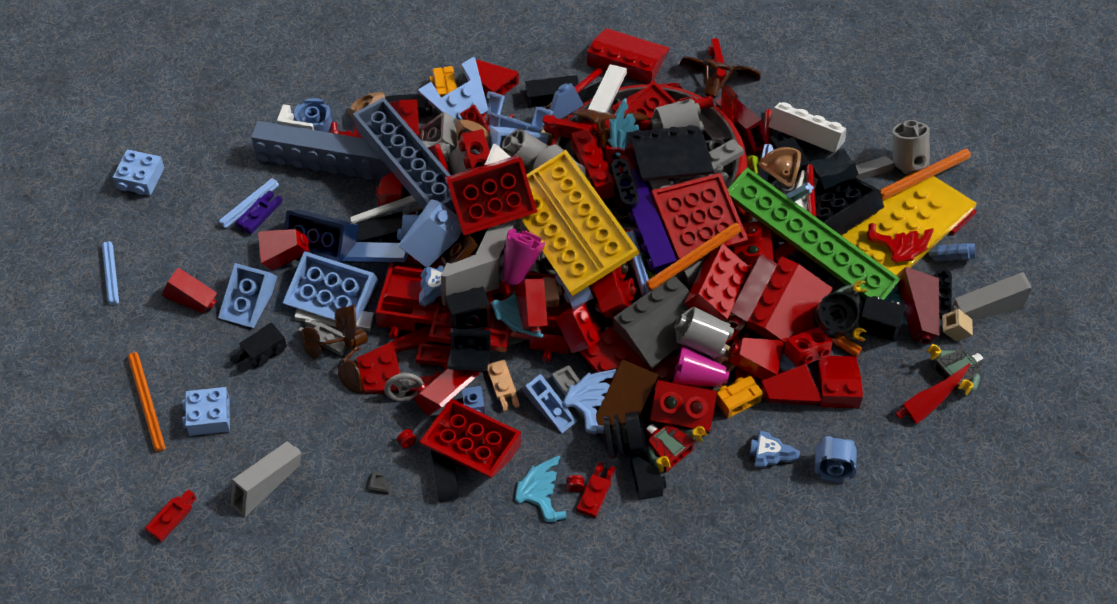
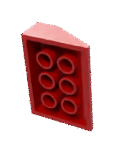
M606 28L590 45L587 51V65L595 68L603 66L605 71H607L610 64L627 68L625 77L649 84L655 79L670 48Z
M519 155L445 177L463 235L538 213L522 157Z
M781 256L747 322L746 329L769 340H781L784 342L783 346L785 347L786 338L813 328L814 311L821 300L831 293L832 287L801 265Z
M451 399L422 437L420 444L491 479L511 461L521 446V431Z

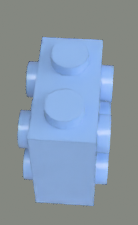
M127 149L113 175L116 188L122 191L127 190L140 195L151 196L164 170L161 156Z
M226 387L186 391V399H183L182 402L186 416L182 418L183 428H187L189 436L230 431V399Z

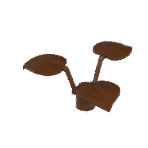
M684 56L680 61V64L696 63L705 67L706 86L704 94L717 97L719 88H723L724 83L734 70L749 73L758 80L761 78L758 70L747 66L737 65L730 67L710 59L700 60L689 56ZM709 67H715L713 77L709 79ZM718 68L729 71L721 83L720 79L716 78Z
M591 109L575 110L572 112V115L590 118L597 124V147L606 148L609 145L610 128H605V120L617 118L615 114ZM638 112L624 113L623 118L625 119L628 114H633L635 120H651L649 116Z
M355 305L337 309L334 315L335 324L345 337L320 342L319 332L312 327L302 329L300 334L303 347L312 358L321 356V346L344 341L348 348H353L342 360L343 364L338 366V376L346 388L355 393H362L364 391L361 385V375L358 366L348 359L356 351L360 350V345L367 343L368 336L363 329L357 330Z

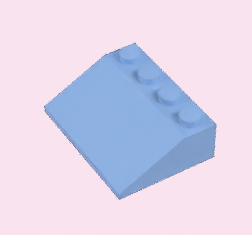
M304 251L283 304L334 321L337 309L355 305L357 322L371 300L379 280L372 272Z

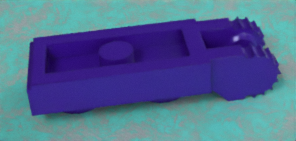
M267 191L237 220V226L252 234L282 203L283 198L278 195L269 203L274 197V192Z

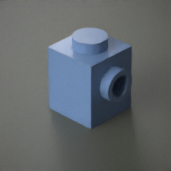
M482 387L463 388V404L485 414Z

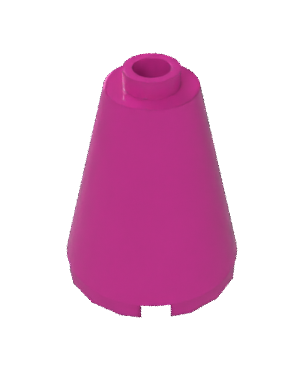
M516 229L508 231L502 275L506 284L516 286V284L523 281L544 249L545 242L541 243L542 239L539 236L524 230L521 233H516Z
M681 346L672 383L688 386H722L723 383H727L729 372L726 371L725 366L688 347Z

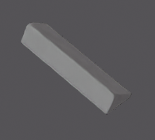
M884 156L858 164L856 167L859 175L855 177L863 180L893 171L895 163Z

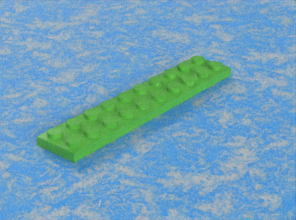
M748 167L727 189L732 202L848 286L855 284L856 281H865L866 283L861 284L860 289H867V292H857L863 298L877 296L885 300L900 281L898 276Z

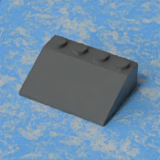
M675 276L654 290H651L613 317V330L651 369L683 346L676 342L675 324L679 316L689 310L684 304L689 290Z

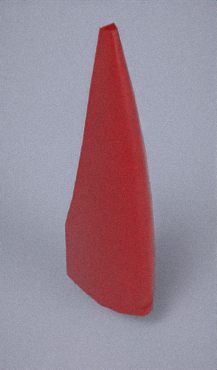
M970 363L946 380L910 398L895 413L896 416L901 419L908 415L916 425L921 420H924L954 390L971 366Z

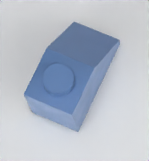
M571 83L561 85L555 92L550 110L554 111L552 115L561 119L584 105Z

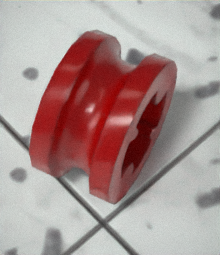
M406 429L397 436L396 440L403 449H406L416 442L417 437L411 429Z
M571 475L566 478L567 491L581 492L585 489L583 476Z

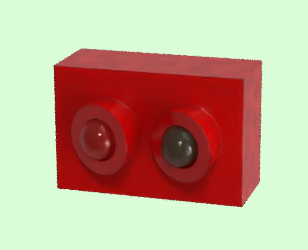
M760 221L742 223L748 241L734 246V254L749 267L752 266L760 254L774 262L771 229Z
M626 263L590 285L592 294L598 300L596 302L598 311L612 321L614 316L631 305V301L636 293L632 278L623 282L628 271Z
M657 380L650 421L671 424L687 429H695L702 426L706 432L710 433L717 391Z

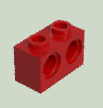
M817 327L786 338L784 354L797 367L803 364H810L830 356L833 340Z

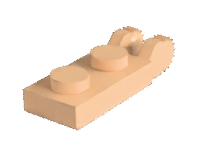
M501 360L490 363L487 372L502 410H507L508 405L505 401L507 397H511L515 408L519 407L516 389L506 361Z

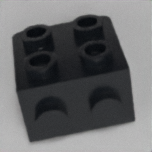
M451 328V350L447 364L448 369L454 371H487L491 353V330Z

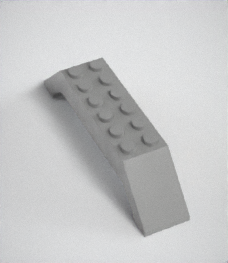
M520 218L488 228L476 255L452 264H446L441 274L442 305L446 306L445 296L452 293H459L482 286L485 292L499 288L501 282L505 281L502 275L507 233L510 229H516V233H521L522 230L527 231Z

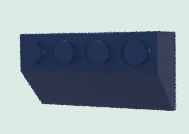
M287 210L284 230L296 229L300 233L305 234L309 240V253L342 262L356 244L359 224L304 210Z

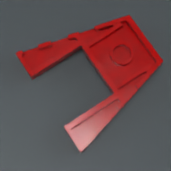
M429 325L357 357L364 394H385L384 387L386 382L391 377L400 373L396 352L418 348L419 343L433 344V341H429ZM433 375L421 377L423 383L426 385L431 383L432 381L429 378ZM392 384L390 387L391 392H399L398 387ZM418 388L410 389L406 393L415 392Z

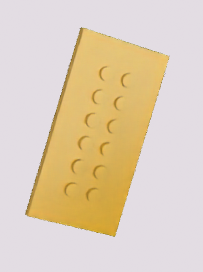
M564 150L527 174L538 213L520 219L530 233L539 236L542 239L541 243L545 242L542 252L572 296L640 254L637 247L567 150Z
M915 170V171H913L912 173L907 174L905 177H907V176H909V175H911V174H913V173H915V172H917V171H919V170ZM932 176L891 197L882 199L883 209L841 236L897 275L905 267L911 268L933 246L975 209L977 203L940 179ZM870 223L876 224L877 233L890 235L892 239L895 238V234L904 232L907 235L910 231H917L919 233L918 239H920L926 229L934 228L927 245L928 249L915 256L913 261L892 262L890 259L892 254L886 246L871 243L867 239L868 225Z

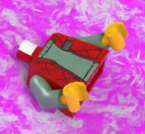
M654 424L649 425L645 430V433L650 437L646 450L648 461L653 466L659 468L660 472L665 471L667 473L694 450V440L700 443L703 440L701 436H707L704 427L699 426L695 429H686L666 424L662 429H659Z

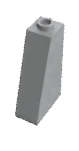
M1019 273L955 298L951 312L960 309L972 320L1023 309L1032 287L1025 273Z
M287 441L232 479L231 506L242 516L246 517L300 466L302 454L300 450Z

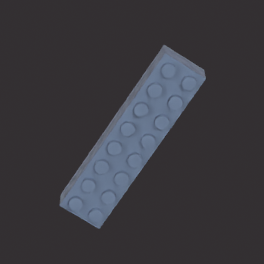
M385 98L353 113L356 130L423 210L430 200L433 199L444 204L453 213L455 212L445 181V177L451 175Z
M262 121L257 122L251 136L256 159L262 162L269 161L279 165H292L296 168H310L314 171L322 170L331 174H345L349 177H363L366 180L374 179L381 181L383 177L391 173V170L364 138Z

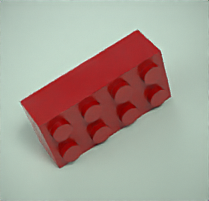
M724 244L718 246L708 253L684 304L689 309L696 307L721 321L727 320L750 267Z

